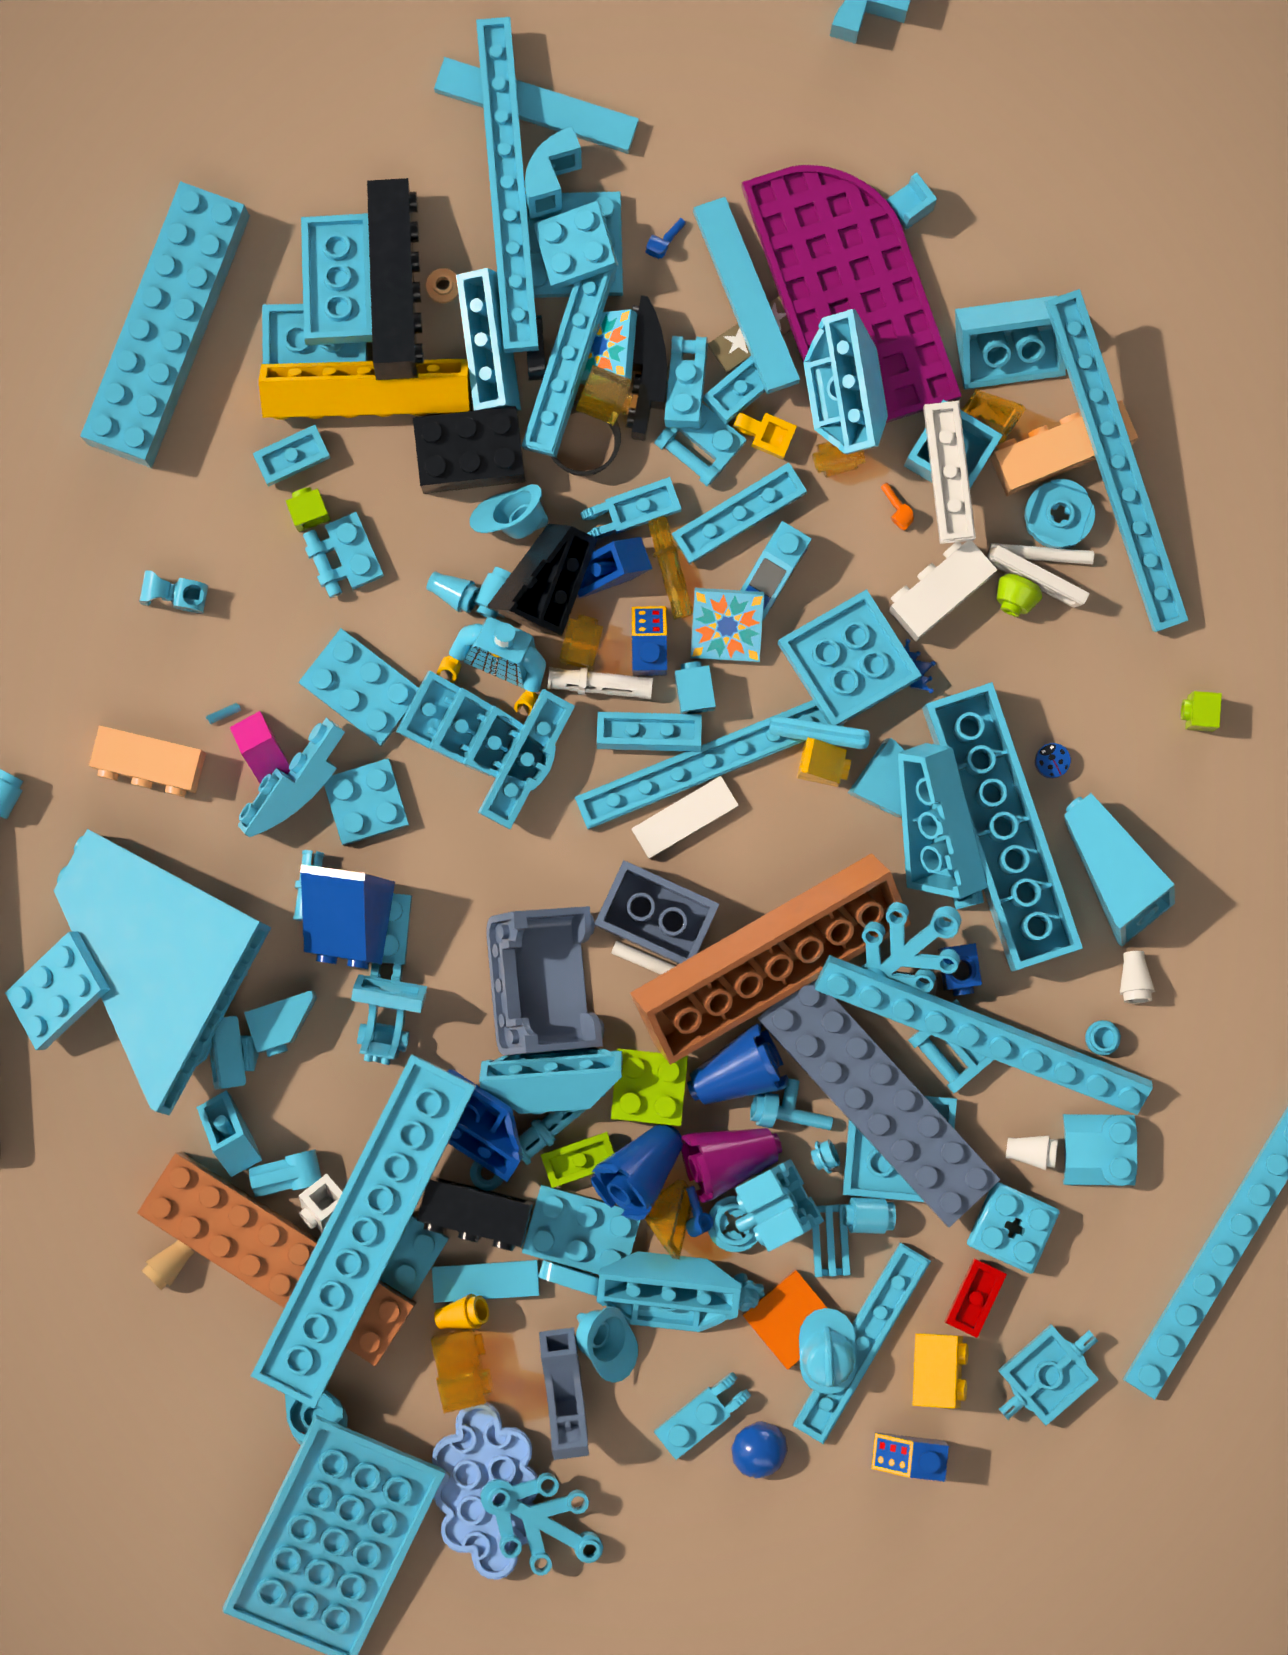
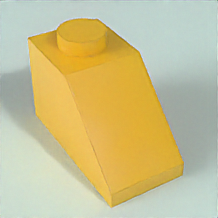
M808 737L803 747L797 779L838 787L841 779L847 780L851 760L845 759L847 750Z

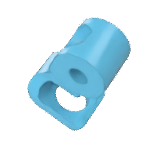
M146 570L139 602L141 605L149 606L152 600L162 598L163 601H171L176 609L203 613L208 585L185 578H179L176 584H172L159 578L153 571Z

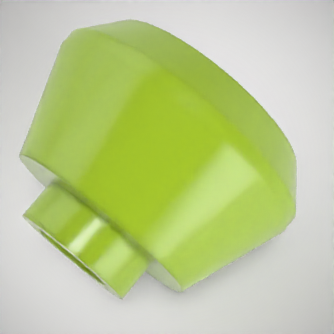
M1007 573L998 580L997 601L1001 604L1000 609L1011 616L1019 617L1020 613L1028 614L1042 600L1041 588L1022 576Z

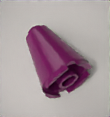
M768 1128L689 1133L681 1137V1139L687 1142L683 1144L681 1150L685 1170L689 1181L695 1180L698 1183L700 1189L696 1190V1193L702 1203L715 1199L778 1161V1154L782 1153V1145L777 1133L772 1134Z

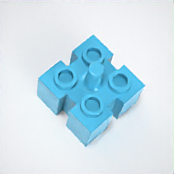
M791 1159L735 1188L738 1194L737 1202L741 1210L747 1214L736 1220V1227L740 1232L753 1228L756 1239L762 1246L767 1248L768 1252L824 1222L812 1197L807 1196L802 1186L804 1182Z

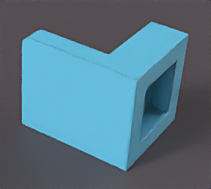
M916 172L910 177L908 185L886 201L894 210L901 225L907 230L934 210L937 198Z

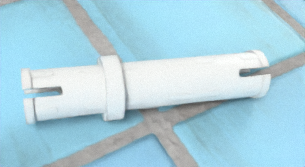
M549 667L547 689L577 691L578 695H585L586 692L639 697L651 700L653 677L596 673L587 671L588 668L566 670Z

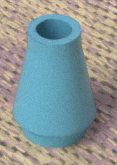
M436 571L432 573L426 586L428 591L437 595L459 613L462 611L470 613L476 605L473 602L480 590L479 587L475 586L474 581L444 575Z

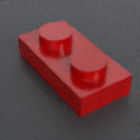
M973 1258L944 1322L978 1338L1007 1274Z

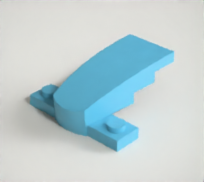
M428 671L396 732L444 757L495 778L478 813L507 829H511L530 791L539 786L550 772L555 758V743L575 706L542 689L525 723L522 724L498 707L487 703L468 690L458 687L432 671Z

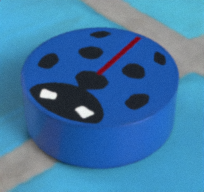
M1058 743L1044 745L1035 756L1037 771L1042 776L1050 779L1058 778L1065 774L1071 764L1068 750Z

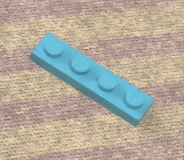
M788 462L673 532L671 536L690 565L807 494V490Z

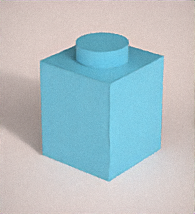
M700 661L681 664V670H676L674 674L680 714L715 711L716 705L709 665L702 666Z

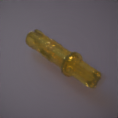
M664 516L657 517L648 521L656 551L653 553V557L658 559L673 619H682L693 615V606L677 552L680 549L679 546L675 547L667 518Z

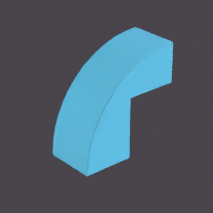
M845 0L834 17L830 37L856 44L865 12L904 23L911 0Z
M573 126L563 129L546 139L536 149L528 163L525 175L527 212L530 219L562 210V191L556 176L582 169L581 146Z

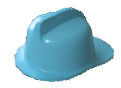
M530 484L489 497L472 512L470 517L471 528L479 533L501 530L514 539L527 537L534 531L545 527L549 521L540 502L542 489L538 485Z
M613 1306L589 1313H579L577 1315L579 1325L575 1339L580 1351L590 1358L597 1372L604 1380L612 1383L624 1380L632 1372L638 1357V1343L624 1314L619 1308Z
M823 1308L815 1310L805 1318L800 1327L799 1354L801 1374L806 1384L816 1392L823 1394L841 1392L850 1385L855 1377L857 1362L853 1325L846 1315L835 1309Z

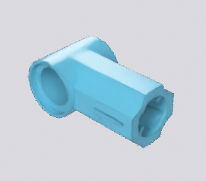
M316 1149L285 1156L284 1160L249 1168L250 1183L255 1197L266 1196L287 1189L295 1191L308 1188L322 1178Z

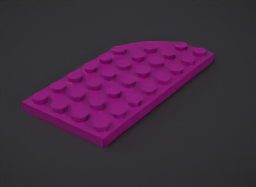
M819 165L790 166L742 182L743 194L803 362L812 340L819 330L818 326L821 319L855 309L877 348L888 413L886 423L924 411L923 407L925 404L941 403L943 399L947 402H952L961 398L962 395L900 221L892 207L875 189L851 174Z

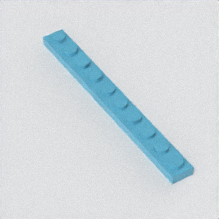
M510 17L476 19L504 353L537 351L539 346Z
M1078 289L1044 301L1152 631L1158 632L1186 622L1188 617L1081 290Z
M831 955L828 956L815 982L816 991L1135 1115H1138L1153 1089L1152 1081Z
M1288 1106L1123 1377L1124 1381L1154 1400L1288 1180Z

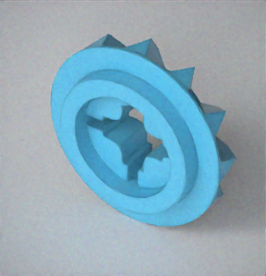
M728 1196L717 1201L709 1212L714 1222L713 1227L708 1231L712 1241L719 1248L728 1252H742L755 1245L758 1240L755 1237L753 1228L745 1231L744 1237L735 1230L727 1231L725 1234L722 1233L729 1224L726 1219V1211L735 1218L745 1214L737 1202V1196Z

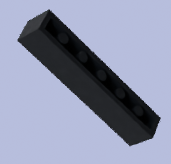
M408 178L367 180L372 347L376 380L418 378V365L424 364L423 343H417L416 334L423 333L421 312H415V303L422 302L420 282H414V273L420 272L419 251L413 252V243L419 242L418 221L412 222V213L418 212L417 192H410Z

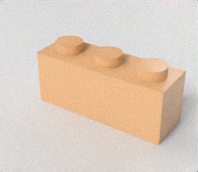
M99 725L89 766L98 770V777L118 781V777L121 775L132 778V785L151 789L154 783L166 786L165 793L185 797L186 791L192 793L197 791L206 753L200 749Z

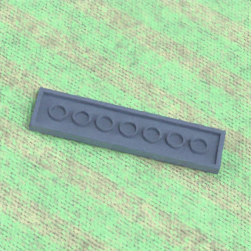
M816 980L765 1010L757 1020L948 1228L1001 1180L834 997L815 990Z

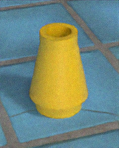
M469 1294L445 1307L437 1308L434 1313V1320L439 1329H479L489 1318V1308L486 1300L482 1296Z

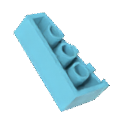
M924 743L899 752L898 766L907 888L959 899L988 888L953 748Z

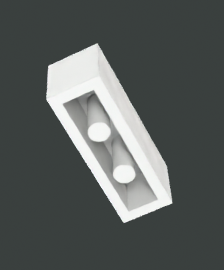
M967 541L963 545L960 542L954 543L943 553L947 559L937 567L933 563L928 565L917 575L920 582L911 589L905 585L891 597L894 604L891 605L889 612L915 642L996 573V567L973 541Z

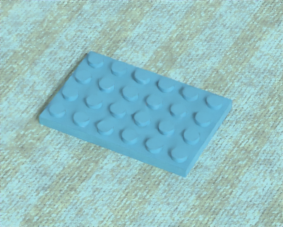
M315 1415L222 1607L223 1613L326 1655H358L445 1475L444 1469Z

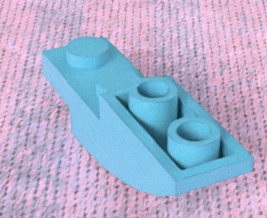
M325 718L322 724L318 723L312 729L308 738L310 742L304 751L298 752L292 759L288 775L276 768L272 775L267 774L263 778L258 788L259 794L253 803L246 804L239 815L240 822L238 827L245 835L249 837L255 836L283 822L302 808L326 784L337 769L327 758L344 735L345 731L330 719Z

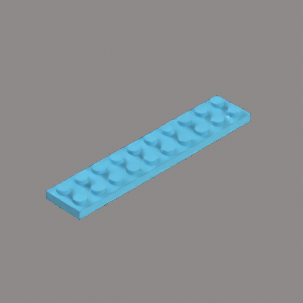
M414 1054L410 1056L251 1377L313 1409L316 1408L476 1088L475 1085Z

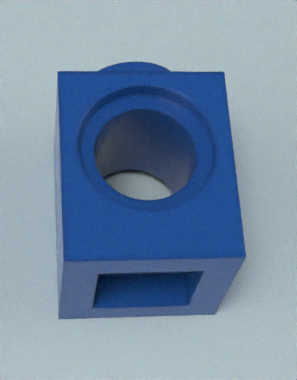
M976 943L938 949V955L945 949L956 951L960 956V961L965 962L969 967V975L963 981L954 978L952 973L946 974L941 972L944 991L953 989V996L973 994L974 986L982 985ZM943 959L947 964H954L950 959Z

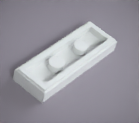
M999 545L990 549L987 555L989 561L996 568L1034 582L1041 588L1042 592L1073 608L1085 604L1090 594Z
M719 776L633 827L631 830L650 859L739 805L723 778Z

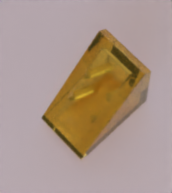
M977 389L962 409V411L1002 434L997 445L1007 440L1026 410L1022 404Z
M677 1180L661 1191L652 1210L644 1218L673 1259H680L686 1233V1223L689 1220L692 1208L686 1190L689 1185L685 1180Z

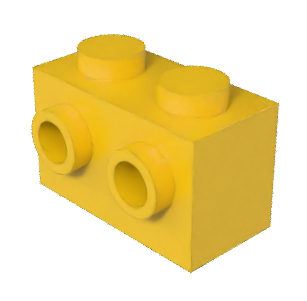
M928 1333L915 1334L913 1406L955 1409L960 1407L961 1401H966L967 1380L961 1378L962 1365H967L968 1344L963 1343V1336Z

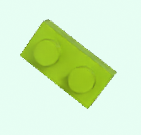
M604 1132L543 1153L541 1158L551 1187L554 1188L594 1174L592 1170L596 1165L614 1154L608 1132Z

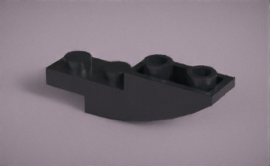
M641 295L640 305H633L632 308L633 311L637 312L632 371L642 372V375L635 374L632 394L638 395L636 408L629 407L626 428L632 429V439L645 441L651 408L665 410L667 358L662 329L649 297Z

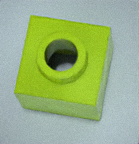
M311 487L302 488L293 492L291 499L285 500L298 532L331 521L319 489L312 490Z
M1193 691L1187 696V700L1183 699L1181 720H1186L1185 729L1211 732L1220 727L1222 693Z

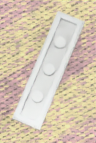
M959 401L925 404L923 409L940 544L975 540L976 535Z

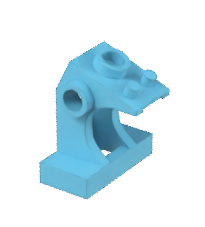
M358 974L353 986L351 1001L369 1004L367 1024H360L357 1044L361 1045L359 1053L365 1054L364 1061H374L390 1065L391 1059L398 1058L400 1052H406L409 1040V1032L404 1031L406 1011L421 1013L426 999L427 986ZM379 1007L397 1010L395 1026L377 1023Z

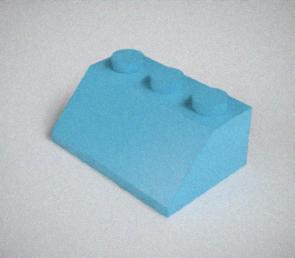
M1058 296L955 309L956 342L964 389L1066 376V366L1044 302Z

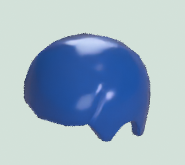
M758 1421L749 1425L736 1435L731 1446L733 1463L742 1474L749 1478L759 1479L770 1476L784 1463L788 1452L786 1437L777 1426L764 1421Z

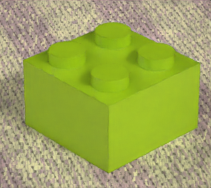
M618 1048V1051H622V1077L614 1084L611 1119L681 1126L688 1056L686 1055L670 1065L664 1056L658 1052Z

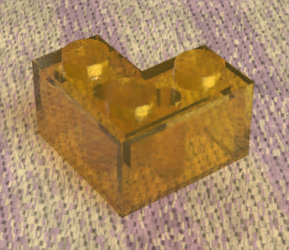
M461 1329L432 1336L430 1341L438 1371L436 1381L443 1412L448 1413L486 1404L490 1396L489 1393H492V1389H494L490 1368L483 1369L480 1355L486 1354L482 1333L475 1334L474 1329Z

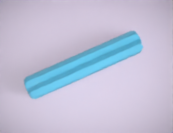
M781 716L772 717L769 727L772 735L807 740L809 737L832 745L856 749H866L870 739L868 730Z

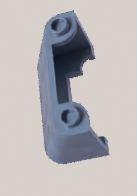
M590 906L512 911L489 918L486 935L495 1035L498 1050L502 1055L603 1046L604 1024L595 1013L587 1012L581 943L587 942L595 929V922L590 914Z

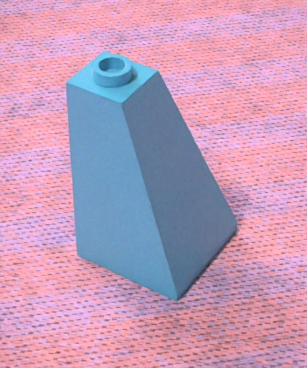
M1090 793L1084 799L1078 797L1066 808L1067 813L1064 814L1065 824L1116 941L1123 947L1175 904V884L1095 796Z

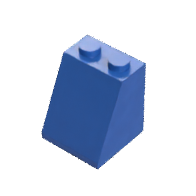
M302 865L301 893L304 952L316 954L317 962L337 965L338 958L348 959L347 966L368 969L369 963L382 964L395 881L364 873Z

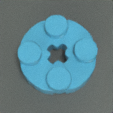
M1068 479L1051 480V482L1044 483L1035 489L1029 497L1024 512L1026 529L1038 543L1045 547L1056 549L1072 548L1083 540L1092 529L1095 520V508L1088 497L1087 491L1080 484ZM1059 505L1065 507L1064 513L1069 515L1068 520H1062L1060 523L1055 522L1054 516L1050 514L1051 509L1056 510Z

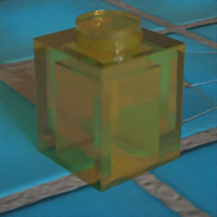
M593 365L575 410L614 425L619 414L626 415L630 407L633 395L628 394V390L632 380Z
M578 615L577 620L569 618L559 657L560 663L579 668H588V670L594 671L604 633L603 626L598 625L599 620L584 615Z

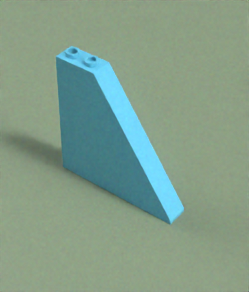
M87 829L85 834L77 840L70 862L60 871L54 893L71 931L79 932L110 988L101 998L150 1109L170 1116L271 927L109 839Z

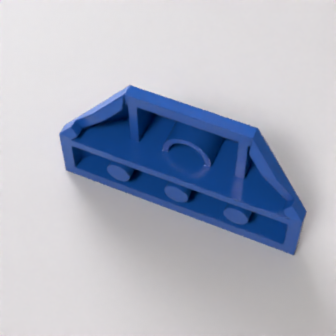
M446 1070L476 1086L448 1144L508 1182L523 1158L512 1108L455 1070Z

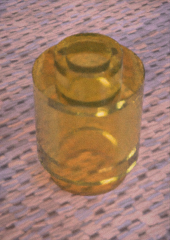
M829 441L818 444L817 452L812 453L817 473L823 472L826 478L858 469V465L865 463L864 451L847 455Z

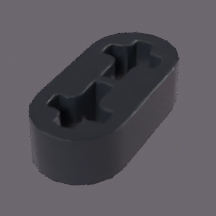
M536 315L539 350L527 351L529 381L543 380L546 371L542 315Z

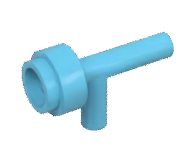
M788 1079L789 1086L784 1089L782 1106H779L778 1094L763 1093L755 1095L753 1098L750 1120L755 1121L757 1126L772 1128L775 1120L779 1119L831 1130L833 1117L795 1109L799 1080Z

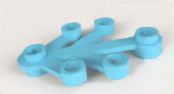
M894 902L889 906L886 913V920L890 924L891 956L881 963L880 944L885 935V928L878 922H869L862 933V939L866 943L867 963L861 967L923 992H930L936 981V976L930 969L940 970L946 974L954 973L958 968L960 956L951 949L943 950L940 955L919 954V952L937 937L944 939L954 937L959 930L961 916L951 906L940 907L934 912L930 924L905 944V923L909 916V909L901 902ZM892 912H899L903 917H896ZM942 917H947L952 921H945ZM869 931H874L879 936L874 937L869 934ZM943 959H950L954 964H947ZM900 967L922 968L915 975L894 973ZM919 978H925L930 983H923Z
M542 1473L537 1479L516 1485H511L503 1479H495L488 1482L481 1491L480 1500L483 1508L489 1514L496 1516L501 1536L499 1547L504 1557L509 1559L515 1558L522 1550L519 1538L513 1533L510 1513L523 1520L531 1553L529 1564L536 1575H546L552 1568V1561L545 1552L540 1530L572 1547L577 1558L584 1563H593L601 1557L603 1545L597 1534L591 1531L578 1534L550 1518V1516L567 1511L575 1514L585 1512L589 1506V1500L582 1490H573L567 1496L528 1506L519 1499L537 1493L545 1497H551L557 1493L559 1483L552 1473ZM547 1479L553 1480L554 1484L551 1489L544 1490L541 1488L543 1481ZM497 1493H502L505 1495V1499L502 1503L496 1504L492 1501L493 1496ZM580 1496L584 1498L581 1506L574 1507L571 1505L575 1497ZM507 1542H516V1548L513 1551H506L504 1546ZM592 1544L595 1546V1551L589 1555L584 1554V1547ZM537 1559H546V1565L543 1568H536L534 1564Z

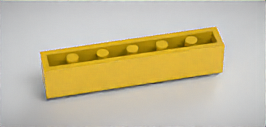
M467 359L424 360V364L418 365V378L376 380L373 361L261 364L258 382L263 418L273 417L277 420H284L289 417L319 419L324 416L353 418L358 415L388 417L393 414L423 416L427 413L450 414L470 411L471 393Z

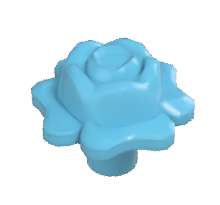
M745 1273L735 1275L734 1279L742 1284L739 1310L746 1312L750 1308H755L758 1305L759 1299L765 1296L763 1291L764 1285L748 1280Z

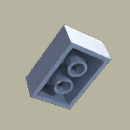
M623 860L594 925L672 962L681 964L698 953L719 907V903Z

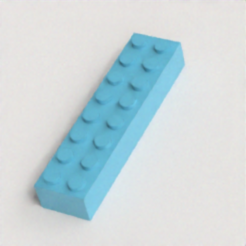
M180 181L80 435L87 445L146 467H153L250 218L244 204Z
M993 682L925 704L922 710L933 743L953 748L988 887L983 889L1011 972L1083 949Z

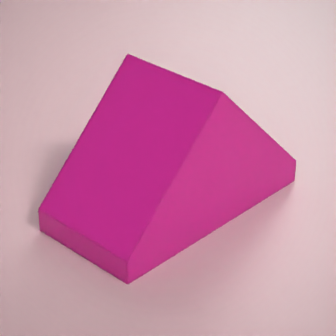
M261 711L230 727L242 756L259 783L267 774L272 775L276 768L288 775L290 764Z

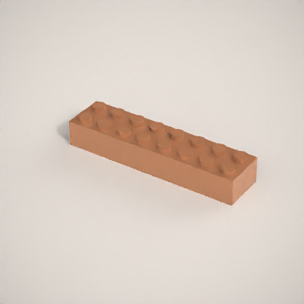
M871 853L630 992L654 1045L670 1065L795 993L802 987L817 980L829 955L848 962L865 952L866 943L862 939V933L867 923L878 922L882 924L885 928V935L882 941L889 938L890 924L886 920L887 910L894 902L903 903L891 871ZM892 912L896 917H903L899 912ZM909 917L905 923V928L911 925ZM869 931L870 935L874 937L879 936L876 932Z
M183 1152L174 1154L137 1214L283 1308H285L319 1240ZM379 1280L346 1348L373 1366H376L417 1302Z

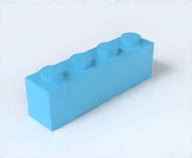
M484 268L457 274L456 279L474 411L516 406L517 411L521 410L514 352L504 353L497 272Z

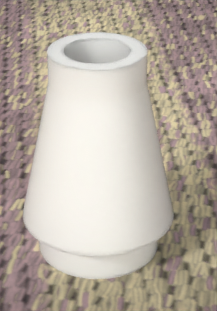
M1144 951L1123 953L1124 963L1120 995H1123L1124 1003L1137 1004L1152 1001V993L1155 990L1145 961Z
M1050 1135L1023 1138L1008 1137L1006 1158L1014 1159L1046 1170V1167L1055 1168L1058 1140L1050 1139Z

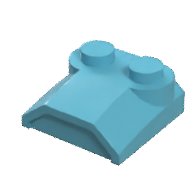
M1063 1114L1065 1142L1063 1185H1135L1137 1175V1128L1135 1115Z

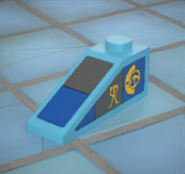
M784 521L776 529L741 588L742 591L764 592L763 621L803 558L812 538Z

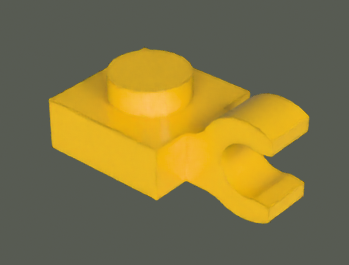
M739 413L733 426L737 432L755 437L751 447L782 460L797 427L768 413L764 414L761 422L748 415Z

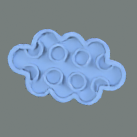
M474 1400L468 1402L460 1409L456 1417V1433L444 1436L437 1442L433 1450L432 1463L443 1468L445 1471L434 1499L436 1505L446 1514L441 1524V1535L446 1545L456 1552H471L474 1567L480 1575L488 1579L498 1580L507 1577L514 1570L518 1556L509 1559L501 1553L499 1547L501 1536L496 1516L489 1514L483 1508L480 1500L481 1491L488 1482L495 1479H503L511 1485H516L537 1479L538 1475L528 1465L532 1457L533 1448L530 1437L517 1427H503L500 1413L493 1404L485 1400ZM497 1493L493 1496L492 1501L496 1504L502 1503L505 1495ZM537 1494L519 1500L528 1506L535 1505L533 1500ZM510 1513L514 1535L519 1538L521 1545L527 1544L528 1540L523 1520ZM509 1541L505 1544L504 1549L506 1551H513L517 1543Z

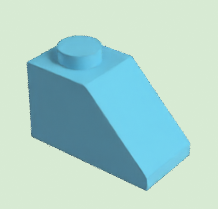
M308 991L244 1012L257 1053L266 1051L267 1056L271 1057L288 1051L286 1045L295 1042L317 999L315 991Z
M227 1090L196 1107L212 1152L231 1177L262 1160L254 1137Z

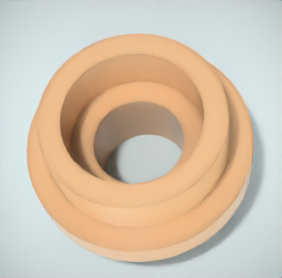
M440 268L428 276L426 289L431 299L438 303H448L458 296L456 273L450 269ZM440 280H447L449 287L445 290H440L437 288V283Z

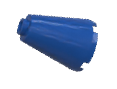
M761 1023L752 1025L690 1073L691 1080L687 1082V1086L695 1101L700 1099L706 1105L778 1091L789 1086L787 1074L780 1076L778 1070L780 1066L784 1065L782 1058L768 1031L761 1032Z
M657 1124L597 1164L592 1170L595 1174L591 1178V1183L597 1194L609 1207L613 1208L617 1204L625 1211L621 1214L622 1216L633 1220L644 1219L652 1210L683 1148L681 1134L671 1125Z

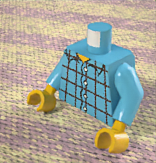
M487 617L482 625L473 624L463 627L449 650L450 656L442 659L436 674L440 676L442 670H448L453 674L450 682L454 683L461 669L460 661L464 660V663L524 688L526 691L515 702L514 710L518 713L523 704H526L531 712L538 698L536 692L540 691L546 668L545 659L535 647L534 637L527 632L513 627L509 623L501 622L492 617Z

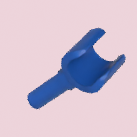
M680 218L665 233L663 239L652 234L647 243L645 253L657 259L663 258L670 242L686 225V222Z
M689 1186L686 1190L692 1207L693 1217L687 1221L686 1229L691 1237H697L711 1230L714 1222L711 1215L703 1213L695 1186Z

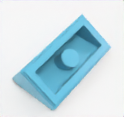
M237 1016L223 1017L212 1037L213 1045L209 1052L215 1090L246 1084Z

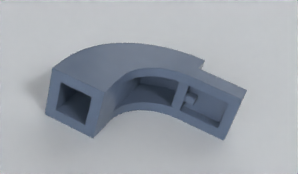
M574 1327L539 1332L554 1460L589 1456L586 1411Z

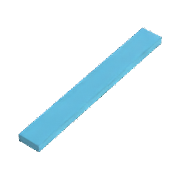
M813 700L775 715V717L781 716L828 724ZM770 717L701 745V752L686 751L574 798L587 830L798 745L806 740L772 735L769 731L772 718Z

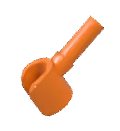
M885 483L881 486V489L897 510L891 516V520L904 531L914 521L913 510L908 505L903 504L890 485Z

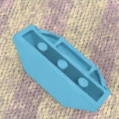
M855 309L823 317L818 326L819 330L812 340L803 362L814 430L847 455L879 446L888 418L877 348Z
M590 1047L505 1055L494 1061H481L479 1083L482 1089L510 1106L519 1114L531 1113L539 1115L554 1111L577 1112L582 1109H590L622 1077V1051H609L603 1048Z
M637 1251L600 1269L596 1302L602 1306L619 1308L630 1325L701 1332L719 1325L727 1319L731 1320L738 1317L742 1284L708 1259Z

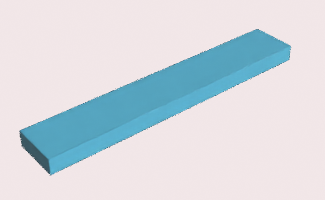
M444 57L434 86V92L483 108L480 68ZM516 80L520 120L558 132L573 126L577 138L627 154L629 153L639 118Z
M726 197L693 207V214L766 394L799 384V375Z
M617 268L573 284L521 445L525 450L557 457Z
M902 1243L898 1244L852 1322L856 1340L857 1366L855 1377L848 1387L838 1393L823 1394L812 1390L792 1424L794 1427L824 1444L931 1262L929 1259Z

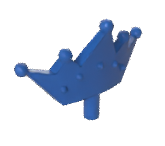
M906 639L904 648L922 675L921 679L911 684L910 687L933 693L934 690L929 689L926 683L932 680V677L924 675L932 666H935L936 662L932 661L930 663L916 660L921 655V652H910V639Z

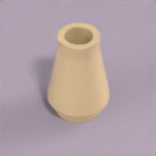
M177 1240L147 1260V1265L141 1271L162 1290L167 1284L171 1286L188 1259L194 1254V1251Z

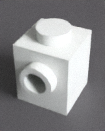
M327 1174L299 1195L302 1211L299 1212L300 1216L311 1229L317 1227L321 1232H323L342 1194L340 1188Z

